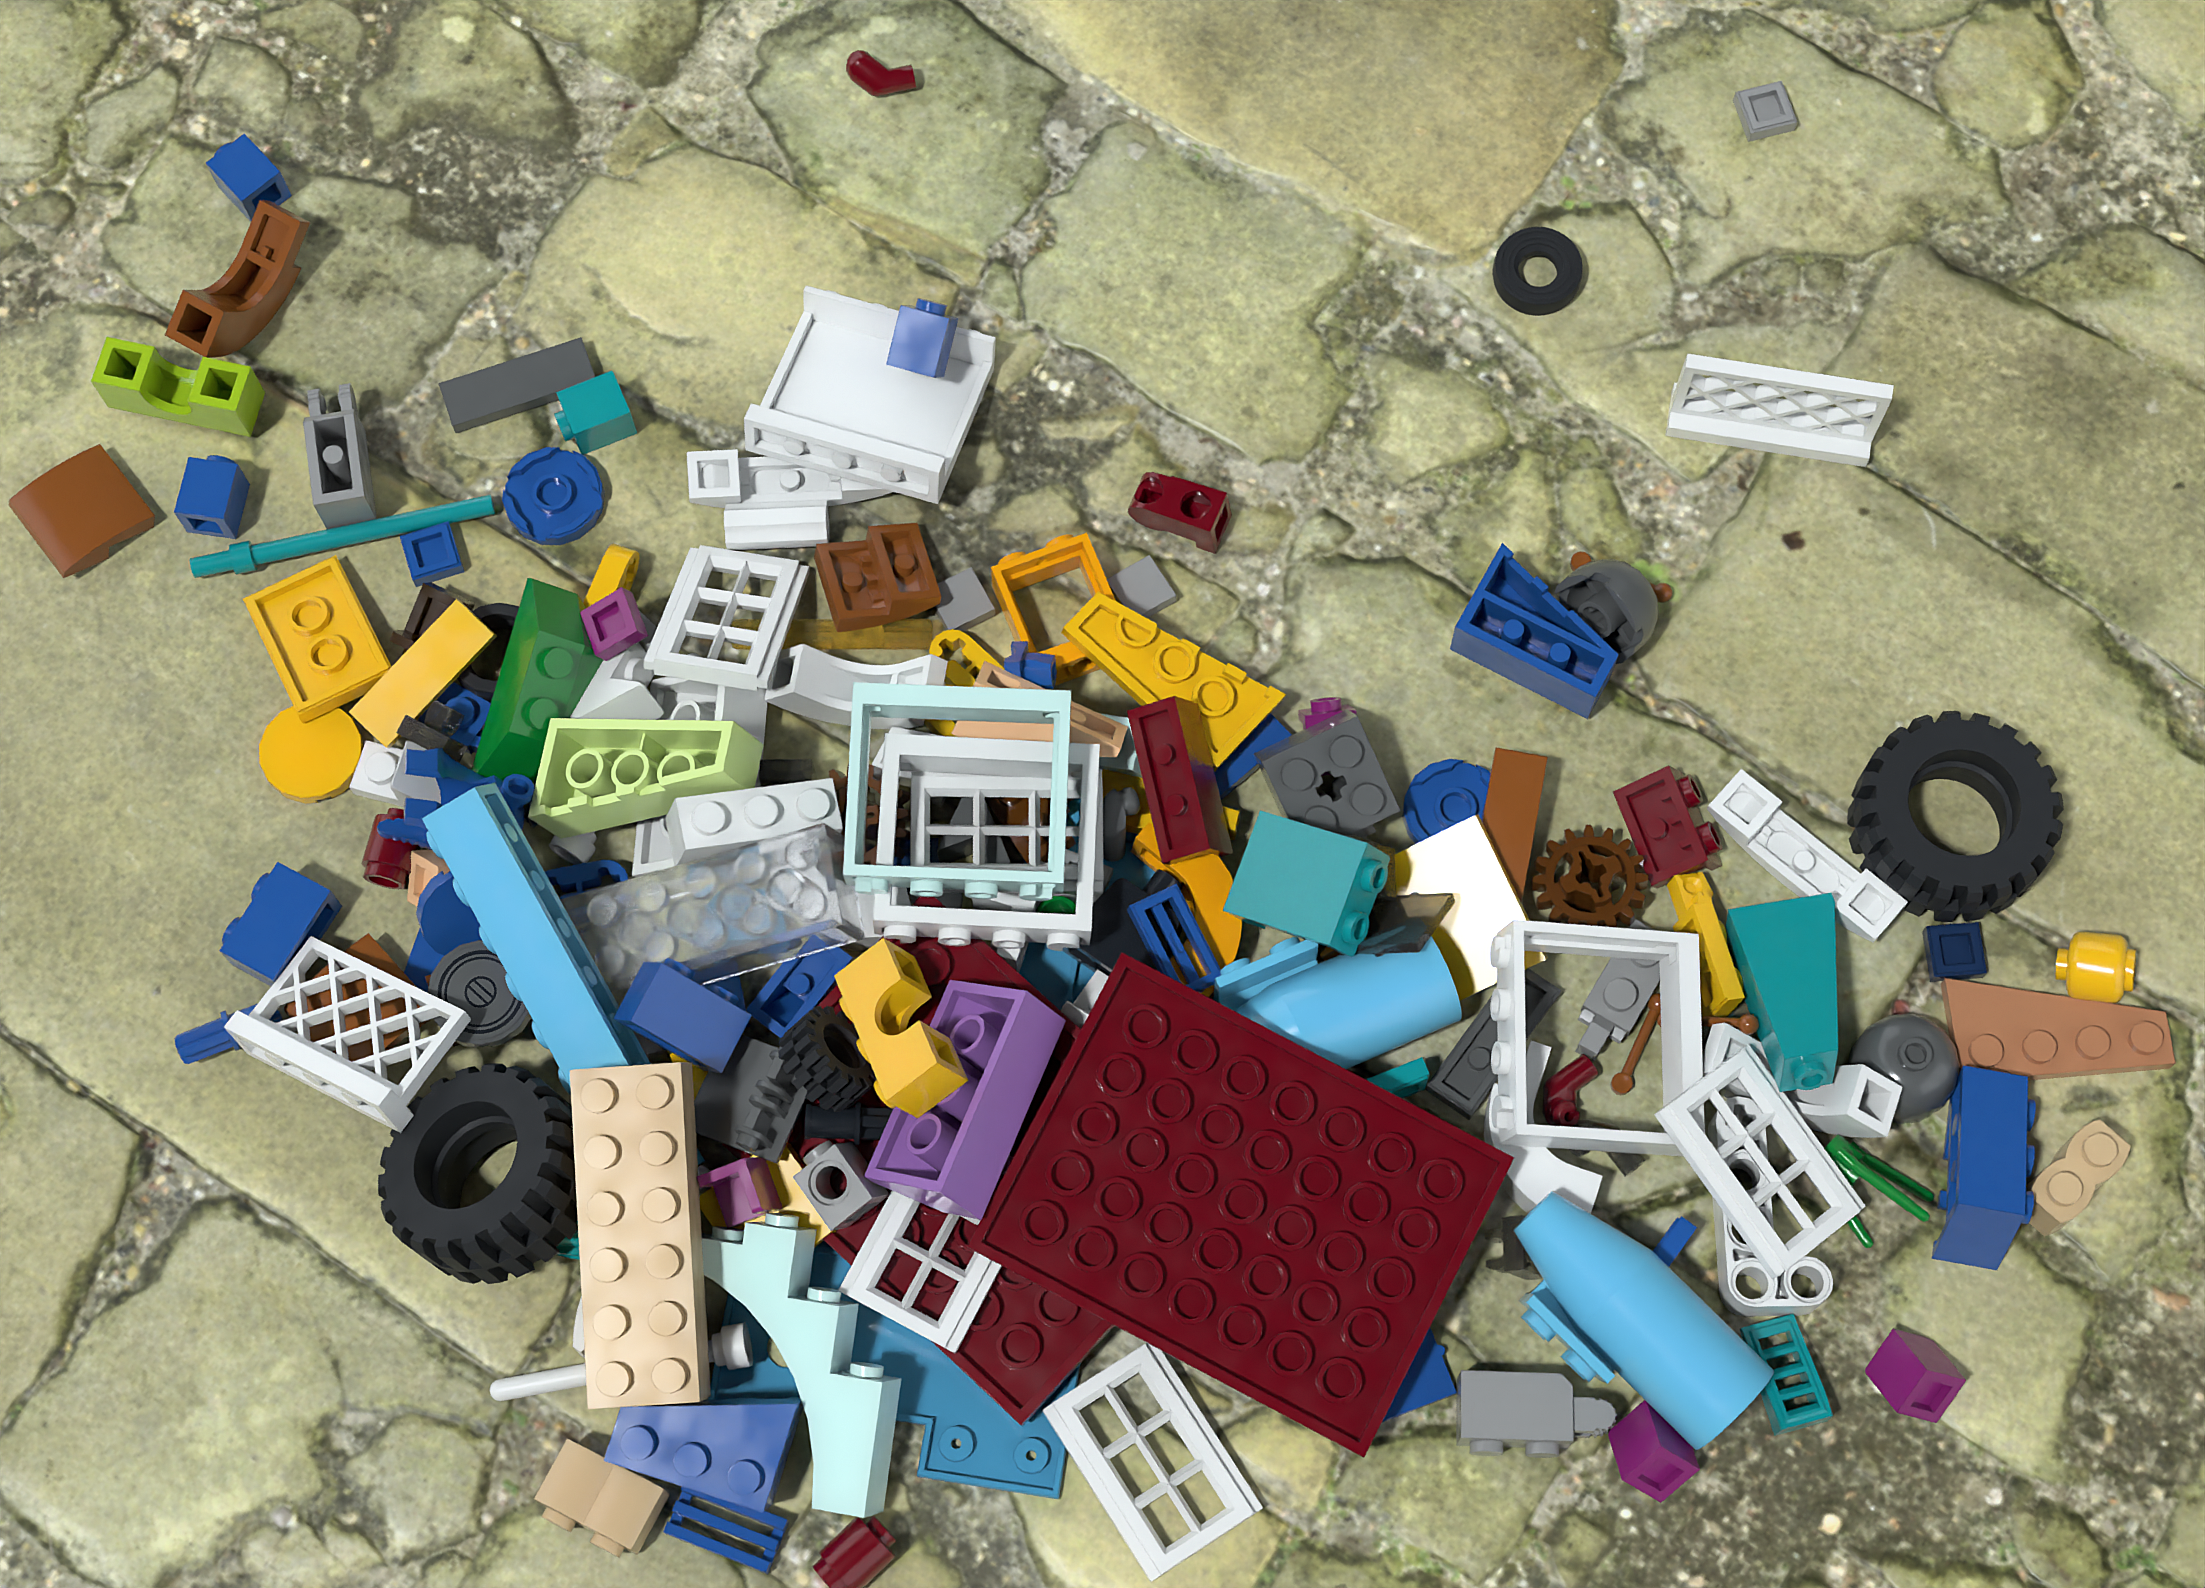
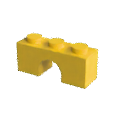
M882 938L834 975L843 996L839 999L840 1006L845 1015L855 1025L859 1035V1039L856 1041L857 1047L865 1060L871 1064L877 1079L874 1082L875 1091L888 1107L892 1109L898 1107L910 1115L919 1118L968 1081L949 1037L919 1020L907 1029L912 1014L932 998L913 955Z

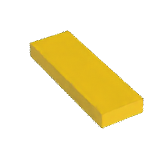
M456 599L357 702L349 713L386 748H391L497 635L460 600Z

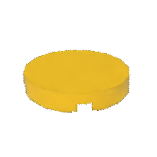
M291 706L281 711L266 726L259 743V764L271 786L285 798L304 804L318 803L317 800H322L329 796L332 799L349 788L364 748L363 738L354 720L339 707L303 724L294 706Z

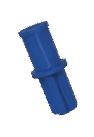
M257 1004L239 1011L249 1016ZM277 1009L269 1020L274 1023L283 1021L280 1011ZM226 1010L220 1012L221 1018L178 1034L174 1039L181 1060L185 1064H190L231 1047H234L235 1051L240 1050L241 1046L224 1028L234 1013L228 1015Z

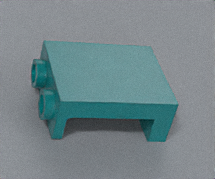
M1260 810L1223 911L1248 924L1263 929L1269 927L1330 947L1341 954L1353 957L1358 945L1367 935L1369 915L1377 893L1386 884L1390 857L1366 842Z

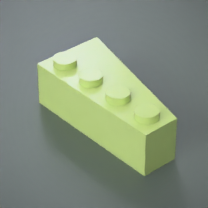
M551 718L528 818L561 839L667 815L675 798L755 788L764 744L734 721Z

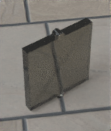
M1412 892L1409 895L1376 896L1369 915L1367 935L1358 945L1355 954H1374L1375 957H1380L1391 953L1420 952L1454 905L1453 893L1419 894L1418 892Z

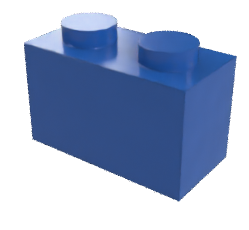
M277 862L272 871L262 875L255 884L251 894L252 901L242 917L235 918L226 928L222 938L223 946L219 951L234 967L272 986L310 936L318 940L322 939L342 908V905L331 890Z
M666 958L663 963L643 962L613 1019L703 1071L722 1073L752 1015L736 1006L740 1000L736 995L714 984H711L708 989L692 981L695 974L693 970L673 959Z

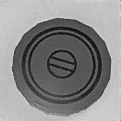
M482 940L459 945L442 957L431 974L427 992L464 1010L468 1014L471 1021L456 1039V1042L463 1046L477 1048L476 1046L485 1047L489 1045L494 1047L507 1043L521 1033L531 1019V1015L523 1001L517 1000L510 992L505 980L507 972L497 954L489 951ZM442 1016L433 1018L440 1028L448 1020Z

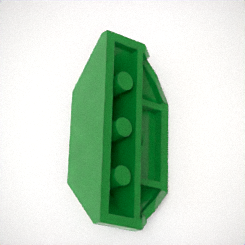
M527 578L472 771L485 778L494 775L503 781L509 775L520 774L529 778L534 785L536 784L550 719L571 718L570 716L603 662V659L594 654L580 614L586 607L578 594Z

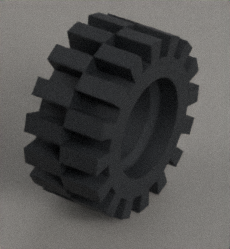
M816 1006L783 1034L778 1044L782 1047L778 1051L779 1059L788 1061L782 1066L786 1075L794 1074L796 1079L792 1084L797 1090L803 1086L807 1090L805 1097L813 1103L818 1098L821 1108L828 1110L832 1107L834 1112H841L843 1109L847 1110L874 1087V1082L877 1079L871 1064L865 1060L857 1047L856 1041L859 1039V1035L854 1023L850 1025L847 1022L848 1017L842 1011L835 1015L833 1007L826 1006L822 1009L821 1006Z

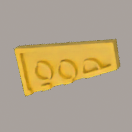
M1097 592L1063 627L1061 632L1141 706L1172 696L1197 703L1214 772L1286 696L1285 693L1272 686L1268 688L1247 677L1245 671L1230 663L1225 665L1200 651L1201 647L1184 638L1180 640L1159 629L1157 623L1100 592Z

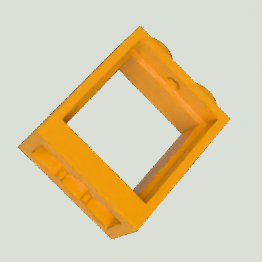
M1087 532L1075 537L1071 534L1058 536L1049 541L1045 548L1028 554L1025 552L1011 553L1003 557L997 565L991 567L992 587L1014 640L1028 641L1029 653L1055 655L1057 670L1055 686L1100 670V668L1070 641L1037 652L1013 591L1080 568L1092 597L1097 592H1100L1115 600Z

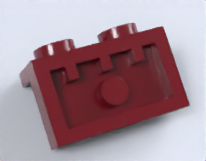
M1668 765L1613 791L1637 853L1644 858L1643 867L1652 887L1658 889L1667 885L1678 874H1690L1704 867L1713 871L1722 866L1717 852L1722 850L1721 840L1712 823L1709 821L1704 823L1697 807L1698 804L1703 802L1702 795L1690 774L1684 776L1682 772Z

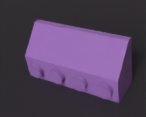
M950 980L930 1027L951 1039L968 1081L919 1118L910 1115L898 1107L894 1108L864 1177L873 1183L941 1212L981 1220L1066 1020L1028 991Z

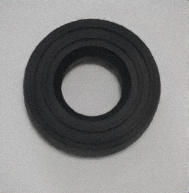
M1529 227L1513 233L1502 243L1494 259L1492 275L1497 293L1508 306L1527 315L1541 316L1555 313L1570 303L1580 287L1583 265L1577 247L1567 236L1551 228ZM1531 256L1545 257L1554 264L1557 276L1548 285L1532 286L1521 278L1518 271L1520 263Z

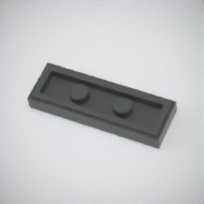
M582 337L438 384L455 433H459L557 401L559 399L556 392L592 379L595 375Z
M1529 968L1525 970L1526 1041L1561 993L1560 989ZM1491 997L1431 1078L1425 1089L1468 1120L1471 1119L1487 1097L1493 1084L1498 1081V1074H1494L1491 1068L1492 1048L1494 1043L1498 1041L1497 1021H1493L1490 1012Z

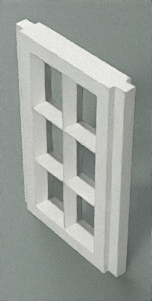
M700 545L699 549L690 547L645 656L644 669L654 670V675L752 691H757L758 687L767 689L808 579L809 566L799 565L798 560L704 545ZM711 571L739 575L733 591L706 588L705 586ZM748 577L776 581L770 598L743 594ZM698 603L726 607L720 625L692 621ZM736 608L764 613L758 631L730 627ZM685 636L713 640L707 658L678 654ZM723 642L752 646L746 663L739 664L717 660Z
M1099 769L1093 894H1103L1102 769ZM911 771L910 866L1048 872V864H1040V836H1049L1050 827L1040 826V798H1051V779ZM1068 779L1067 798H1081L1082 780ZM930 796L973 797V825L930 824ZM985 797L1029 798V826L985 825ZM1066 826V836H1079V826ZM930 835H973V863H930ZM985 835L1029 836V864L985 863ZM1065 864L1064 892L1052 894H1076L1078 865ZM943 889V893H965V890ZM998 891V893H1016V894H1019V892H1013V891Z
M1749 1044L1730 1056L1654 1114L1771 1279L1778 1277L1865 1207L1863 1201L1785 1093L1779 1092L1774 1078ZM1735 1078L1739 1080L1762 1112L1760 1117L1745 1128L1718 1092ZM1708 1099L1735 1135L1717 1150L1690 1114ZM1769 1124L1796 1159V1162L1779 1176L1752 1140L1753 1136ZM1741 1146L1745 1148L1769 1182L1751 1198L1724 1161L1726 1157ZM1803 1171L1830 1207L1813 1222H1811L1786 1187L1789 1182ZM1775 1193L1778 1194L1803 1229L1786 1244H1783L1758 1209L1761 1204Z
M1008 1156L1001 1174L1005 1175L1013 1156ZM891 1191L839 1291L956 1354L1002 1266L974 1252L965 1271L938 1257L959 1215L948 1214L929 1251L902 1238L920 1202ZM961 1216L976 1225L980 1222L978 1219ZM896 1248L922 1261L902 1302L875 1288ZM932 1267L959 1281L938 1321L911 1307Z
M1148 1343L1140 1346L1042 1410L1150 1582L1263 1509L1163 1352ZM1137 1373H1140L1163 1411L1139 1426L1136 1425L1114 1390L1115 1387ZM1105 1395L1128 1431L1127 1434L1104 1449L1079 1412V1410ZM1168 1421L1172 1423L1195 1459L1170 1476L1145 1439L1146 1435ZM1134 1443L1160 1481L1135 1499L1110 1461L1112 1457ZM1200 1470L1203 1471L1226 1509L1201 1525L1176 1487ZM1165 1493L1169 1495L1191 1532L1168 1547L1164 1546L1141 1510Z

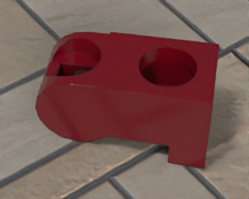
M1155 472L1143 474L1128 508L1130 517L1139 524L1153 530L1167 531L1195 541L1197 548L1213 554L1216 553L1232 516L1226 492L1175 476L1169 477Z

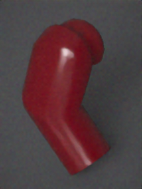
M863 50L852 52L847 59L846 72L849 78L871 96L878 97L916 89L911 64L886 69L868 52Z
M1581 1054L1547 1079L1543 1086L1542 1113L1550 1126L1575 1127L1579 1122L1580 1112L1577 1111V1091L1598 1076L1596 1067L1584 1054Z

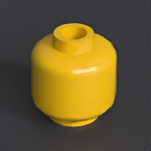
M2077 932L2070 940L2069 949L2058 948L2055 979L2066 981L2067 993L2074 999L2117 1003L2122 999L2124 991L2133 992L2136 949H2128L2125 938L2118 934Z

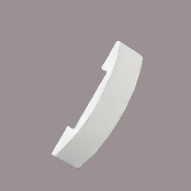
M738 449L687 452L690 503L725 508V504L827 499L828 506H835L892 493L889 490L771 457L738 458Z
M1741 769L1708 805L1707 810L1756 862L1800 898L1832 893L1835 900V922L1874 943L1907 905L1908 901L1868 869H1865L1860 874L1780 810L1782 801Z

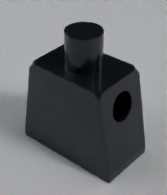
M1159 869L1156 870L1143 890L1128 880L1119 878L1093 903L1090 945H1079V948L1063 947V952L1093 972H1096L1098 969L1107 976L1113 970L1121 952L1157 970L1127 908L1176 883L1181 891L1182 885L1173 876ZM1169 900L1161 903L1178 937H1180L1182 926L1175 912L1169 908L1171 905ZM1149 909L1145 913L1168 958H1170L1172 952Z

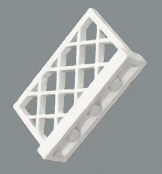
M1687 354L1678 382H1674L1671 391L1665 436L1866 467L1870 458L1871 442L1892 400L1894 385ZM1701 375H1707V376H1713V377L1704 378V377L1701 376ZM1753 383H1759L1763 385L1755 386ZM1731 388L1735 390V392H1733V391H1726L1727 389H1731ZM1804 391H1811L1814 393L1806 394ZM1784 396L1786 399H1778V397ZM1855 399H1863L1865 401L1858 402ZM1835 404L1838 407H1830L1828 405Z
M310 936L249 1016L237 1010L224 1028L248 1055L401 1133L414 1116L406 1107L471 1021V1018L464 1010ZM318 956L328 961V975L305 982V973ZM361 978L366 979L368 993L343 1001V984ZM331 989L332 1005L308 1012L307 996ZM399 997L405 998L406 1012L382 1020L381 1003ZM292 1001L296 1002L297 1016L277 1023L269 1020L280 1005ZM369 1008L371 1024L346 1031L345 1015ZM438 1016L448 1019L436 1035L423 1039L420 1038V1022ZM332 1019L334 1020V1036L316 1042L310 1041L309 1027ZM408 1027L410 1043L385 1051L383 1035ZM372 1038L374 1055L353 1062L349 1061L347 1046ZM411 1058L412 1068L399 1085L389 1081L386 1066Z

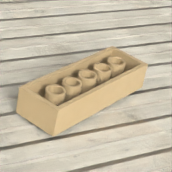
M677 1062L570 1070L588 1409L701 1402L710 1397L711 1392L699 1184L696 1178L698 1176L692 1063Z

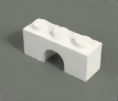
M833 778L675 798L665 817L675 868L727 862L732 854L760 845H777L779 854L830 848L843 829Z

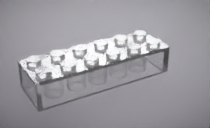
M826 823L806 827L560 900L619 1006L643 962L663 963L666 958L673 959L693 970L695 974L692 981L702 986L866 939L855 886L846 885L843 877L845 837Z

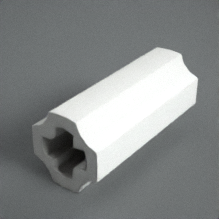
M827 499L725 504L724 530L726 547L729 550L816 547V544L829 543L830 528Z

